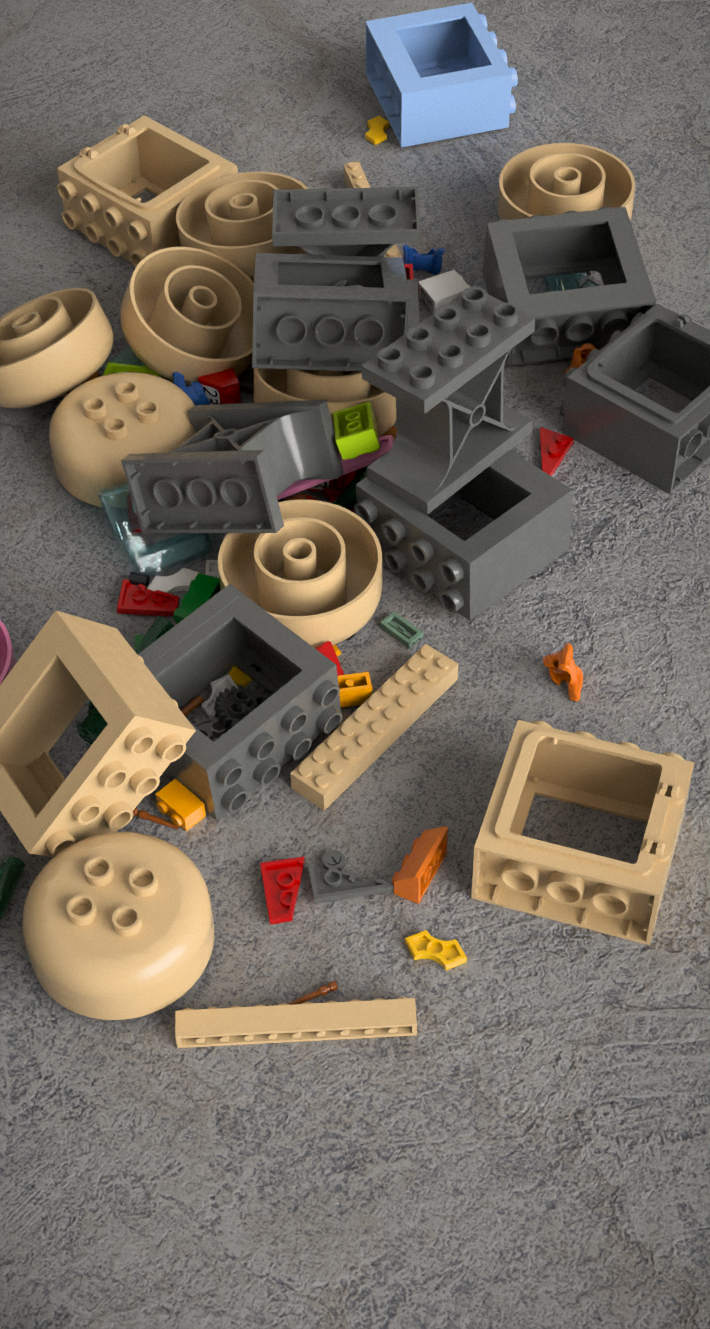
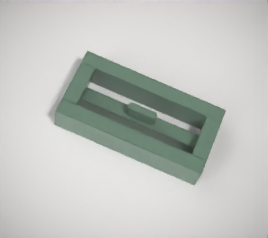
M392 612L380 622L381 629L407 648H411L412 643L416 644L418 639L421 640L423 638L421 630L396 612Z

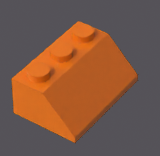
M442 826L425 830L419 838L414 840L410 855H405L400 872L396 871L393 876L392 884H394L395 895L419 904L447 855L448 827Z

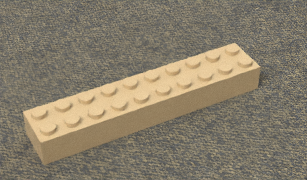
M425 644L290 773L291 789L325 811L458 680V663Z

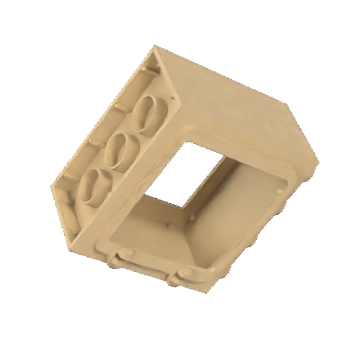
M144 115L129 125L119 126L116 133L93 147L87 146L81 149L78 156L57 168L59 177L57 191L62 198L64 212L61 215L62 220L69 229L80 231L91 242L102 244L114 256H122L132 262L136 268L141 260L155 251L170 247H181L176 224V212L182 200L193 190L209 181L238 173V168L234 163ZM145 190L157 195L146 203H141L140 197L134 199V197Z
M55 610L0 685V811L29 854L55 857L69 846L81 840L100 834L117 832L118 829L125 827L132 820L133 810L144 796L151 794L160 783L159 777L169 764L184 754L187 741L196 731L178 708V703L170 698L146 667L143 658L135 653L117 628ZM90 699L108 724L65 779L49 756V750L87 700Z
M518 720L474 846L471 898L650 945L685 812L695 762L684 760L680 755L671 752L658 754L641 750L637 745L630 742H619L616 744L596 739L595 736L584 731L571 733L554 729L543 721L529 723ZM539 795L647 822L637 862L631 864L522 836L534 796Z

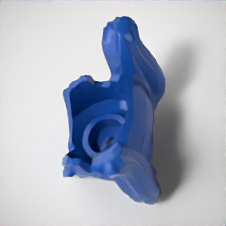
M407 244L403 245L404 264H413V271L425 270L434 275H438L441 272L442 255L445 252L443 247L437 250L432 248L427 254H419L416 249L410 248Z
M173 372V384L182 389L191 398L194 405L212 404L210 399L206 397L201 383L193 381L187 387L183 374Z

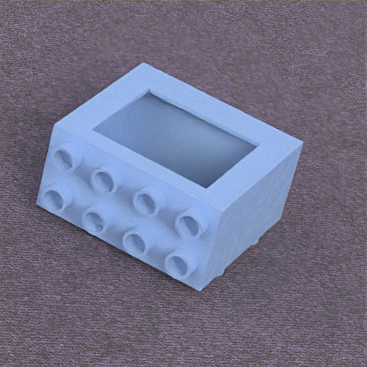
M473 3L366 21V76L401 148L509 127V114L515 113L516 110L511 87L517 86V72L514 67H508L505 50L497 48V39L494 31L488 32L485 15L478 14Z

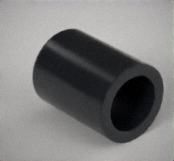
M131 572L128 580L131 584L137 586L142 584L147 588L150 576L148 574Z

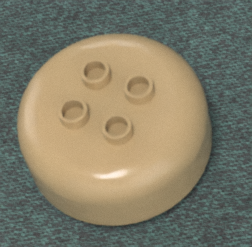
M553 143L536 146L517 154L503 167L499 178V219L514 220L529 218L533 215L549 216L564 214L568 211L584 212L598 210L602 207H626L631 221L635 180L632 172L624 162L599 148L575 143Z
M243 172L209 181L189 193L177 209L176 224L181 247L202 249L219 255L240 268L254 282L256 253L307 254L298 246H273L272 225L273 190L308 188L295 178L273 172Z
M170 247L155 251L146 256L136 266L124 293L120 309V323L124 337L134 354L148 368L174 382L173 372L183 374L186 386H190L191 382H198V377L231 368H233L238 377L252 363L254 282L233 263L219 255L202 249Z
M70 288L55 291L28 301L0 317V407L11 409L27 408L66 396L69 391L85 382L102 366L112 350L114 334L107 316L91 290Z
M254 368V403L327 400L334 433L333 412L369 401L377 419L379 437L386 433L397 421L396 398L363 380L361 371Z
M113 373L81 384L61 401L51 418L49 442L57 478L70 494L88 504L110 509H128L127 489H129L121 460L129 454L167 453L193 436L196 432L188 414V410L195 406L193 401L182 389L172 382L147 373Z
M318 500L282 501L278 503L284 527L277 533H227L218 555L221 590L231 584L312 647L317 648L327 641L335 645L346 640L366 625L376 611L382 592L381 546L372 528L361 517L350 510Z
M112 832L89 837L69 846L51 859L36 876L28 891L23 908V937L32 969L40 985L50 997L63 1007L90 1018L125 1020L148 1015L163 1009L183 996L196 983L205 970L213 950L214 922L210 895L199 869L176 846L146 834Z

